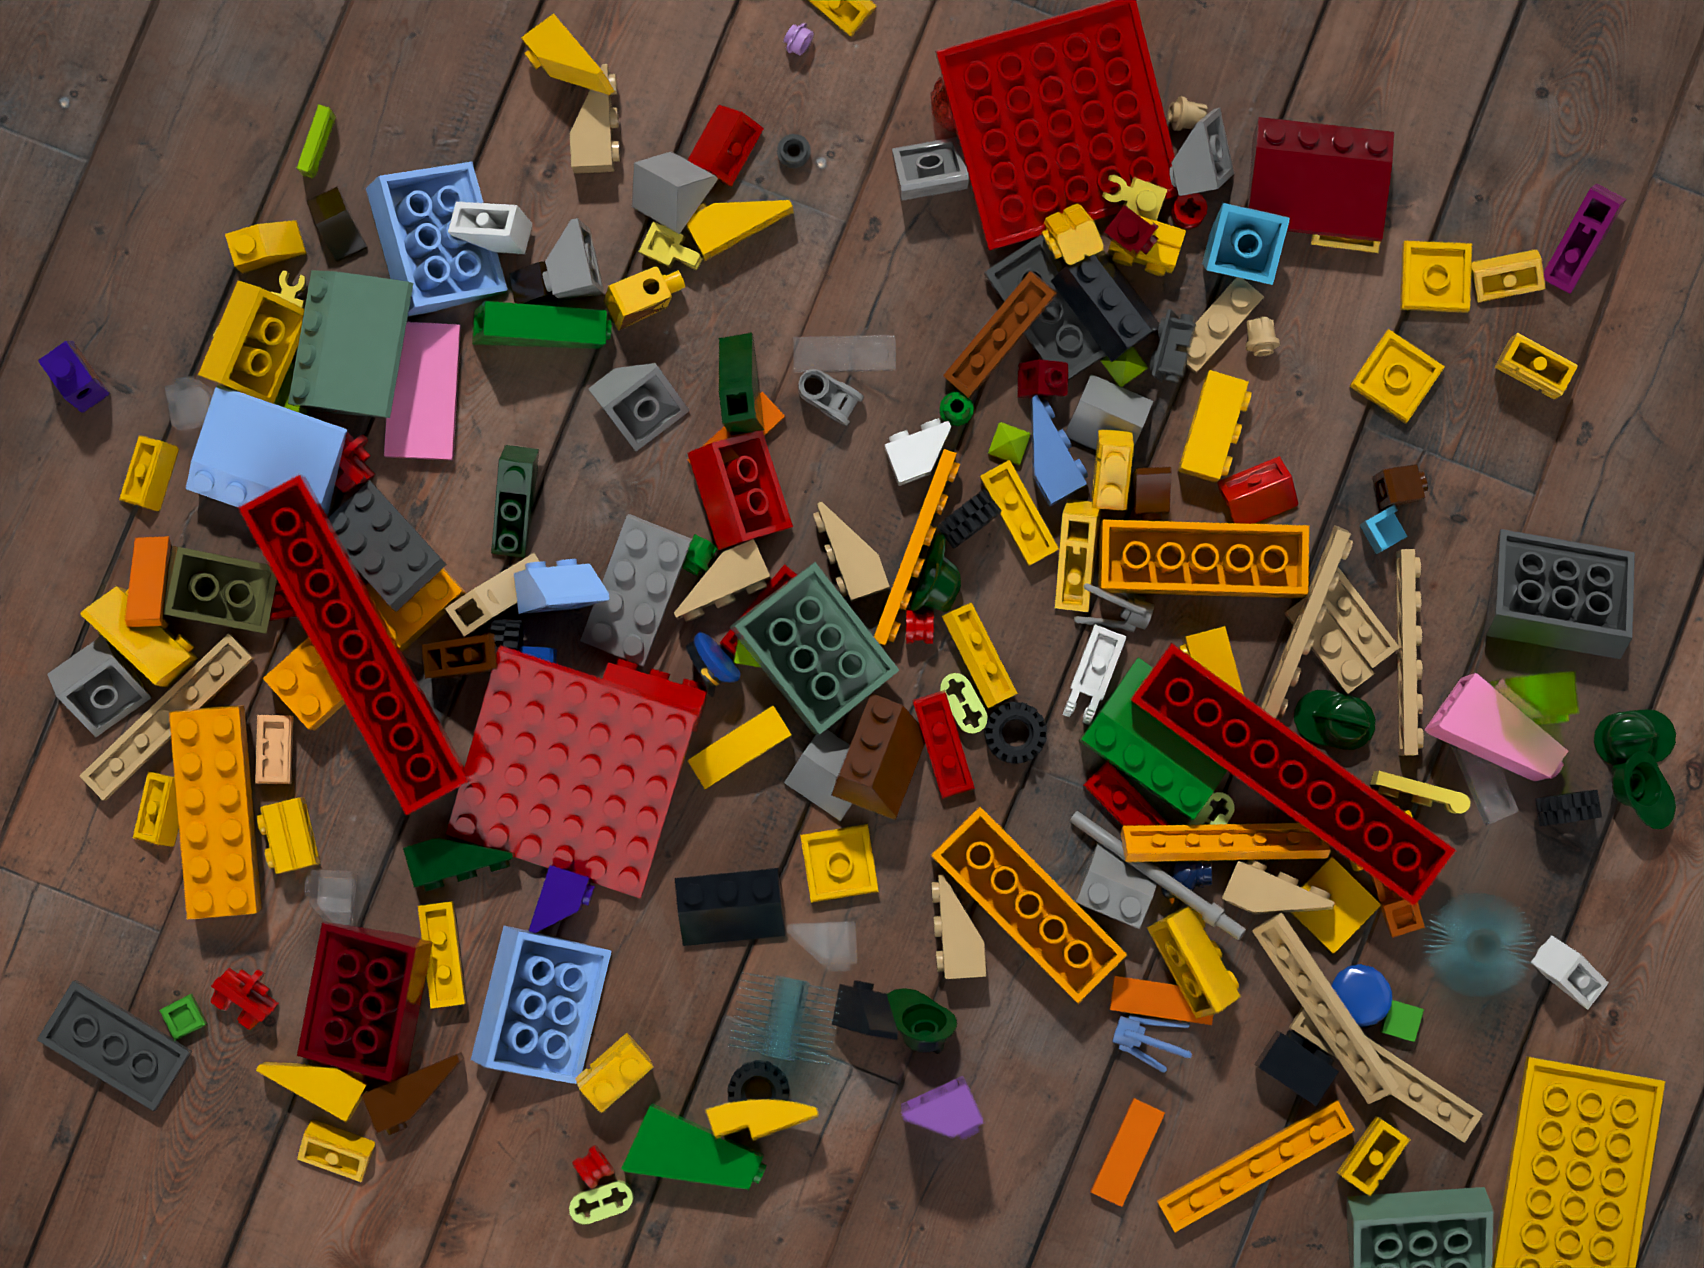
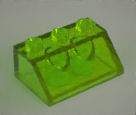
M1575 671L1503 678L1488 682L1525 715L1533 719L1537 725L1569 722V715L1579 713Z

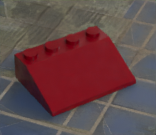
M1258 117L1252 139L1247 208L1289 217L1287 232L1382 242L1393 163L1394 132Z
M322 922L297 1056L389 1082L407 1075L433 942L401 933Z

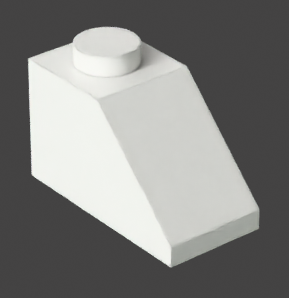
M456 202L448 233L451 236L493 252L525 254L533 223L517 205Z
M1552 935L1538 949L1536 956L1531 961L1547 979L1587 1010L1608 985L1606 979L1580 953Z

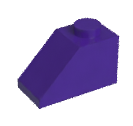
M550 865L528 931L537 933L580 911L583 904L589 906L595 886L590 885V877Z

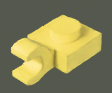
M654 221L639 250L641 255L671 268L676 259L682 264L697 270L703 259L700 257V253L682 246L685 239L684 235L678 234Z

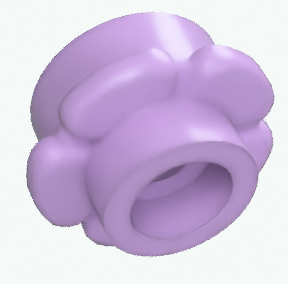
M802 23L799 26L792 25L786 33L784 43L787 44L786 50L789 53L794 52L800 56L810 45L814 33L807 29L806 23Z

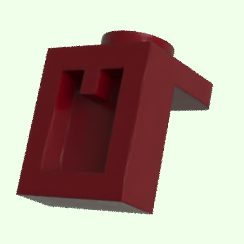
M1124 205L1105 229L1103 235L1133 258H1136L1141 251L1147 255L1159 238L1154 234L1159 226L1154 222L1150 225Z
M1038 359L1018 364L1017 398L1030 399L1035 395H1038V397L1045 395L1063 397L1068 394V363Z

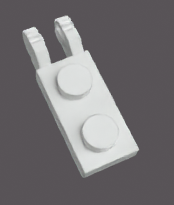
M1094 624L1071 683L1070 689L1072 690L1062 715L1070 717L1073 714L1079 693H1083L1092 697L1084 711L1082 721L1090 725L1099 701H1102L1127 636Z

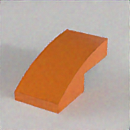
M1371 875L1374 889L1392 938L1425 928L1418 902L1413 906Z

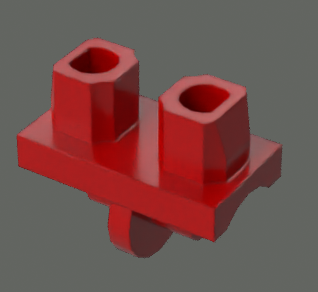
M347 431L339 465L342 470L337 474L335 485L342 492H348L357 485L371 480L376 475L364 463L371 456L363 448L369 440L364 434L354 439Z
M228 968L220 977L218 976L211 986L215 989L211 1003L220 1010L226 1011L234 1002L243 1009L237 1020L248 1030H251L259 1022L265 1020L279 1004L267 995L270 989L260 982L265 974L260 969L251 976L243 969L236 973L231 968Z

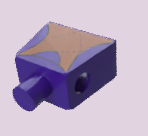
M74 341L63 342L38 360L64 399L81 413H84L110 395V392ZM90 388L85 394L78 395L84 389Z

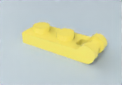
M1382 771L1373 772L1370 785L1379 787V794L1398 798L1399 792L1412 796L1411 802L1428 807L1432 806V802L1444 804L1448 812L1454 814L1464 813L1470 807V800L1463 793Z

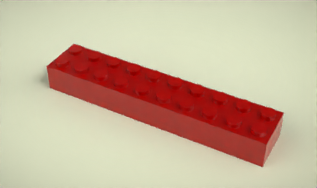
M299 474L238 507L405 814H411L471 781L469 774L306 477Z
M1170 643L1131 697L1134 703L1413 906L1417 904L1456 851L1443 839L1173 643Z

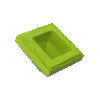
M1134 348L1113 362L1107 356L1101 360L1104 367L1120 387H1123L1148 369Z
M999 422L988 454L1020 465L1031 433Z

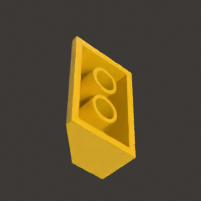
M238 280L198 375L221 386L274 404L299 344L305 309L261 287Z
M116 586L80 613L154 685L170 688L197 659L191 652L194 646L181 634L175 637L167 629L170 623L164 617L162 619V626L127 627L125 614L128 589L125 590Z
M1186 906L1150 925L1147 929L1197 1019L1222 1011L1241 996L1237 990L1239 984L1236 977L1231 971L1226 970L1221 961L1222 952L1214 940L1209 939L1204 930L1206 924L1202 920V915L1190 906Z

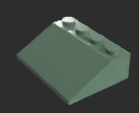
M311 270L288 404L321 413L390 418L413 283L337 271Z
M816 562L808 566L730 626V629L813 734L820 735L900 671Z
M1485 1187L1347 1197V1234L1350 1268H1492L1493 1209Z

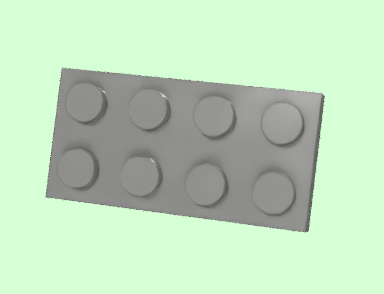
M628 514L602 581L609 593L610 600L593 605L580 641L644 666L692 539Z

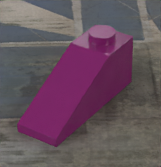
M1597 183L1592 186L1544 270V280L1571 294L1627 199Z

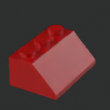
M762 430L712 442L687 453L718 550L793 527ZM731 447L739 458L723 463L720 450Z
M618 659L616 665L608 662L602 679L698 710V716L693 729L694 732L698 731L709 694L702 690V683L684 678L682 684L669 681L671 675L669 673L652 668L649 674L636 671L638 664Z

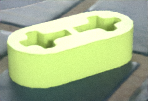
M960 673L947 675L940 685V691H946L950 687L948 681L952 679L956 683L963 682L965 686L961 690L965 699L962 703L959 702L956 695L952 694L949 696L947 694L957 725L968 734L980 732L985 728L988 716L971 683ZM968 704L973 713L980 712L982 717L978 719V727L974 728L971 724L965 726L963 719L967 716L962 706Z
M1214 792L1196 818L1190 820L1187 825H1203L1205 822L1209 825L1227 824L1234 813L1232 798L1223 792ZM1221 798L1224 799L1226 802L1223 807L1227 810L1226 814H1217L1213 821L1208 819L1213 811L1210 802L1212 800L1218 802Z
M621 1180L612 1181L577 1194L570 1202L569 1212L572 1219L577 1223L590 1224L626 1211L633 1202L634 1193L628 1183ZM618 1187L619 1192L627 1193V1197L623 1199L622 1206H618L616 1201L604 1203L603 1199L613 1194V1188ZM585 1198L587 1203L598 1201L600 1206L591 1209L590 1216L586 1217L583 1212L578 1213L576 1211V1208L581 1204L580 1199Z

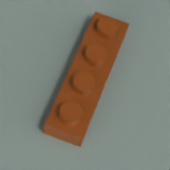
M1030 271L943 376L966 397L971 398L1058 293L1033 271Z

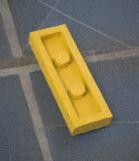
M1010 460L979 477L988 494L1002 510L1000 516L1028 566L1059 550Z
M972 602L942 616L987 707L990 708L1018 694Z
M454 902L418 906L421 937L423 940L433 942L426 975L430 1007L432 1009L466 1004Z

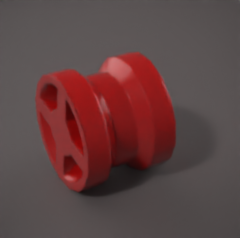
M1199 193L1178 196L1171 211L1175 224L1182 229L1188 230L1199 226L1207 214L1208 206L1206 200Z
M906 610V644H913L915 641L933 644L934 611L916 614L912 610Z
M596 1145L589 1148L588 1154L585 1157H578L572 1161L580 1177L591 1189L598 1186L599 1180L602 1177H609L615 1173L609 1160Z

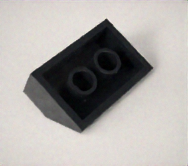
M1104 249L1091 256L1084 255L1083 260L1072 265H1066L1051 280V283L1111 362L1158 330L1159 322Z
M779 868L674 878L683 946L785 936Z

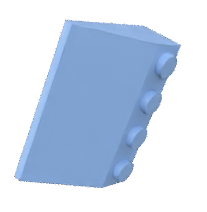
M472 162L378 176L366 187L390 279L413 283L408 316L431 313L508 291L497 252L456 238L448 233L456 202L483 203Z
M217 385L191 460L186 489L232 506L240 507L301 474L308 480L328 516L347 429Z
M503 926L471 1060L486 1068L577 1084L575 1078L583 1071L612 951L550 935Z

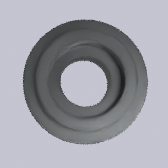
M789 134L783 137L777 146L778 158L786 167L799 168L805 165L810 158V144L801 135ZM790 147H798L800 154L797 157L789 156L787 151Z

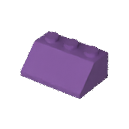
M963 1076L901 1104L905 1120L950 1137L959 1134L960 1139L967 1138L979 1132L978 1125L984 1123Z

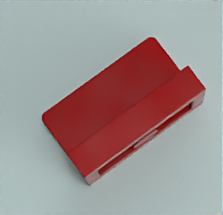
M718 105L687 161L715 175L722 184L732 187L764 128L742 111Z
M1280 456L1217 482L1219 492L1229 507L1233 523L1255 524L1292 509L1299 504L1292 475Z

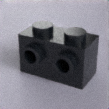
M1288 1029L1286 1034L1277 1030L1254 1065L1317 1106L1339 1072L1331 1066L1335 1060L1319 1049L1313 1054L1302 1047L1306 1041Z

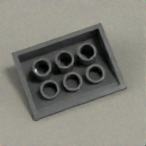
M1500 529L1487 605L1485 636L1621 659L1633 635L1635 552Z

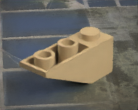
M602 64L600 69L615 91L607 95L590 89L570 131L571 168L574 174L615 172L614 162L620 161L619 141H613V128H619L617 107L612 108L611 95H617L616 74H610L608 64Z
M823 502L817 503L819 512L813 513L819 533L824 531L827 533L830 544L824 547L830 564H838L841 576L836 577V582L842 597L848 595L850 601L854 602L888 590L890 586L879 555Z
M752 539L722 552L674 612L677 619L684 617L685 621L689 622L704 615L703 608L715 604L717 608H721L736 601L735 594L747 590L748 595L766 588L765 581L770 580L771 577L755 540Z
M535 553L477 586L445 608L464 637L475 636L491 625L494 619L501 618L518 606L514 573L525 570V564L540 562Z
M1247 860L1246 864L1241 861L1237 862L1222 897L1224 902L1254 915L1331 910L1335 905V902L1329 900L1330 893L1314 886L1311 887L1310 891L1297 886L1298 879L1282 872L1279 873L1278 877L1265 872L1267 866L1254 860Z
M938 875V882H931L933 903H939L940 916L934 917L935 937H942V951H936L937 972L944 971L945 979L986 977L984 941L944 875Z

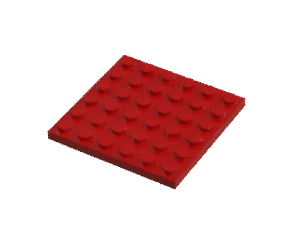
M1136 0L1105 1L935 51L988 250L1042 235L1041 232L1047 230L1044 224L1046 217L1057 212L1063 214L1064 209L1077 203L1084 208L1092 220L1119 213L1125 200L1110 202L1102 196L1103 192L1113 195L1119 190V185L1108 179L1109 175L1119 176L1126 182L1127 186H1131L1135 177L1168 189L1164 199L1179 195L1177 187L1172 185L1170 179V167H1172L1175 154Z
M500 646L496 654L497 669L491 671L465 764V769L471 781L460 786L458 789L446 834L483 847L513 852L516 858L546 868L553 865L588 876L592 883L641 899L699 711Z

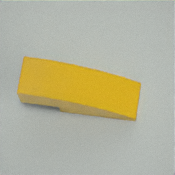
M773 705L687 761L704 789H707L786 740L792 734Z
M747 1100L706 1109L715 1139L749 1128L752 1140H756L818 1118L819 1115L816 1107L780 1100Z

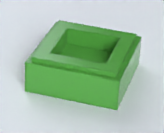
M189 994L160 1009L174 1040H178L207 1025L193 994Z
M1392 1000L1391 1008L1383 1018L1380 1032L1415 1042L1424 1009Z

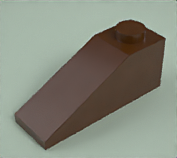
M494 634L422 644L425 679L459 677L497 669Z
M462 1052L362 1094L361 1096L376 1132L379 1133L386 1130L389 1136L406 1129L407 1124L405 1121L410 1120L417 1114L464 1059Z

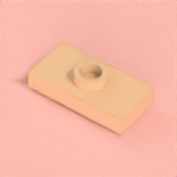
M257 715L255 783L292 784L293 716Z

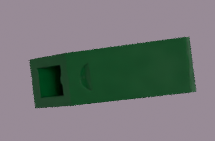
M752 332L719 338V398L722 424L731 436L764 430Z
M505 445L498 463L491 554L525 558L537 481L539 449Z
M434 838L403 848L414 888L423 886L425 892L445 886L443 880L456 876L458 882L477 877L476 870L489 866L491 872L510 867L509 860L516 858L513 852L444 838Z

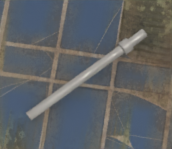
M1076 811L1070 823L1125 861L1122 842L1079 811ZM1127 862L1203 915L1202 920L1212 927L1217 925L1238 941L1244 935L1246 929L1225 915L1223 908L1216 903H1208L1153 863Z

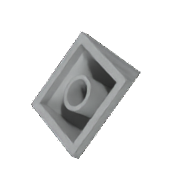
M958 137L892 148L901 201L968 188L969 176Z
M673 152L634 162L632 207L680 234L718 178Z
M1091 374L1065 433L1069 439L1096 450L1098 430L1128 431L1133 433V443L1135 445L1153 401Z
M826 729L820 735H815L784 783L841 821L852 803L834 797L831 794L850 745Z

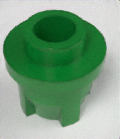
M961 392L949 393L940 403V416L944 422L949 421L951 426H962L973 415V403L970 398ZM953 404H959L963 410L955 413L950 407Z
M694 534L682 568L696 576L699 572L706 573L709 570L707 565L718 548L709 540Z

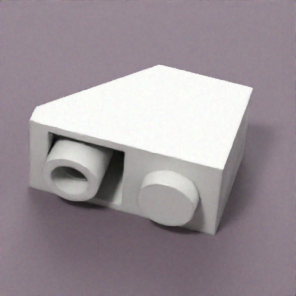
M935 419L922 424V431L909 435L908 430L889 437L890 443L885 444L884 449L898 486L931 474L950 433L951 425L949 421L941 423L940 419Z

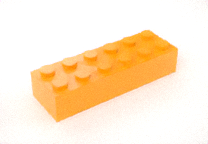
M1102 520L1100 523L1098 588L1109 593L1304 598L1308 595L1309 525Z
M443 568L396 612L370 583L366 585L369 594L401 652L447 612L446 607L467 594L447 570ZM309 637L263 677L264 681L309 730L318 729L345 704Z
M244 705L169 712L187 919L257 914L262 909Z
M978 807L931 854L971 897L1077 1003L1127 955L981 807Z

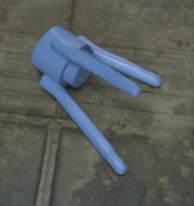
M1130 1013L1129 1018L1120 1016L1112 1042L1120 1044L1119 1050L1134 1055L1163 1073L1167 1071L1164 1065L1134 1046L1140 1047L1142 1042L1186 1058L1192 1056L1190 1051L1144 1035L1146 1028L1140 1026V1024L1189 1028V1022L1141 1017Z

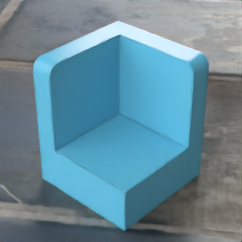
M1395 505L1359 525L1376 554L1408 537L1394 514L1398 511Z

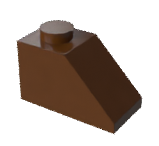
M1417 464L1384 469L1372 477L1380 510L1387 509L1393 505L1400 506L1420 501L1425 498L1424 492L1428 491L1425 473L1423 471L1419 472Z
M1171 467L1136 468L1132 473L1133 516H1141V521H1161L1162 515H1167L1170 512Z

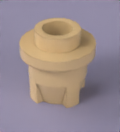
M1179 96L1176 102H1172L1169 106L1168 122L1172 123V128L1176 131H1180L1182 128L1193 129L1206 116L1207 105L1187 101L1186 97Z
M1268 317L1248 320L1246 322L1248 342L1245 343L1246 350L1253 352L1254 356L1273 354L1274 349L1280 346V341L1275 336L1274 321Z

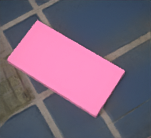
M406 323L390 418H386L385 457L453 461L461 338L460 324Z

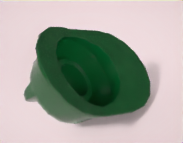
M942 533L934 537L927 551L920 580L912 595L910 603L912 611L925 606L942 612H948L960 591L961 576L958 568L944 557L945 537Z
M1314 690L1305 694L1298 701L1294 710V722L1298 731L1306 739L1314 743L1343 750H1355L1363 747L1371 740L1375 731V716L1372 708L1364 700L1355 696L1330 690Z
M1634 710L1608 715L1599 722L1594 732V745L1597 753L1604 761L1614 766L1625 763L1631 754L1637 751H1646L1654 757L1656 762L1662 761L1671 754L1676 743V732L1673 723L1666 715L1657 710Z
M1637 751L1631 754L1625 763L1617 764L1611 768L1613 793L1620 803L1634 808L1643 823L1652 829H1663L1670 825L1676 811L1675 797L1651 754L1646 751Z
M903 988L887 993L897 1030L901 1032L905 1044L917 1052L940 1054L943 1051L947 1038L952 1036L957 1029L955 1015L917 990Z

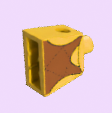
M653 267L609 285L604 303L619 331L668 307L672 298L671 294L685 288V283L678 269L662 275L658 267ZM645 291H651L653 295L648 294Z

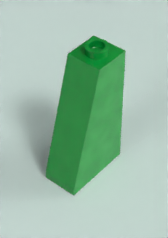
M485 301L474 310L472 344L599 349L606 344V340H610L612 324L611 320H607V310Z
M651 1103L621 1170L628 1173L749 1190L752 1182L759 1184L767 1165L761 1163L764 1154L725 1136L715 1139L712 1130Z

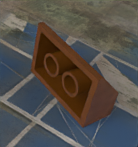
M870 694L831 794L834 797L893 820L897 818L925 745L920 724L903 705L876 694Z

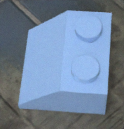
M577 559L556 561L557 566L546 567L545 561L525 564V570L514 573L519 614L581 609L610 600L608 591L590 564L577 565Z

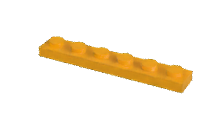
M946 449L942 452L874 638L882 647L886 646L887 640L894 642L901 623L895 621L899 608L907 609L913 592L907 589L911 576L918 579L925 560L919 558L923 545L930 547L936 531V527L931 526V522L935 513L942 515L948 499V495L942 494L947 481L954 482L960 466L959 463L954 462L957 455L955 452Z
M1301 823L1123 826L1121 831L1125 862L1328 858L1331 851L1330 845Z
M1334 1100L1158 1199L1157 1202L1173 1231L1177 1232L1355 1130L1339 1101Z

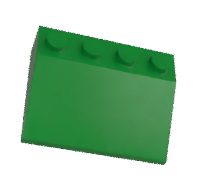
M1138 657L1079 741L1186 818L1194 820L1228 770L1131 700L1134 692L1153 668Z

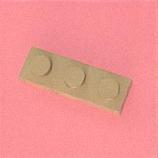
M1236 277L1195 323L1196 328L1191 347L1178 345L1177 351L1189 354L1186 366L1193 373L1196 374L1263 300L1264 296L1245 279Z
M1337 567L1336 571L1340 573L1338 583L1333 592L1327 591L1323 603L1327 604L1326 610L1372 669L1400 647L1343 572Z
M1305 598L1284 613L1293 626ZM1326 610L1321 623L1315 622L1310 635L1314 636L1311 649L1343 692L1349 694L1375 673Z

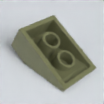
M173 546L168 567L163 614L266 634L277 578L268 564Z

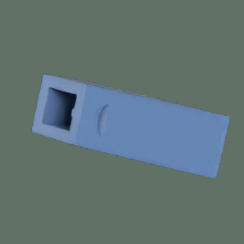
M1035 395L1031 400L1033 479L1050 507L1085 488L1087 485L1085 478L1089 476L1081 460L1077 459L1074 461L1068 449L1072 445L1064 430L1057 431L1051 420L1055 418L1051 406L1046 399L1041 402L1038 395Z

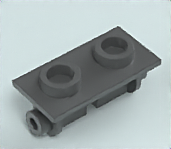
M1168 309L1166 318L1161 319L1158 327V337L1160 338L1158 350L1153 351L1150 359V370L1159 382H1163L1164 375H1166V381L1178 383L1179 378L1184 376L1189 354L1177 351L1178 345L1191 347L1196 324L1193 323L1194 316L1181 314L1179 319L1171 309Z

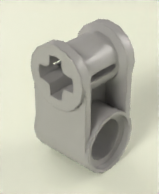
M817 369L804 372L799 380L798 392L801 398L844 426H848L850 422L848 417L857 402L864 399V396L854 388L835 380ZM809 378H817L822 382L823 390L817 395H811L806 392L804 382ZM844 398H847L842 409L839 410L838 408L841 405L842 401L844 400Z

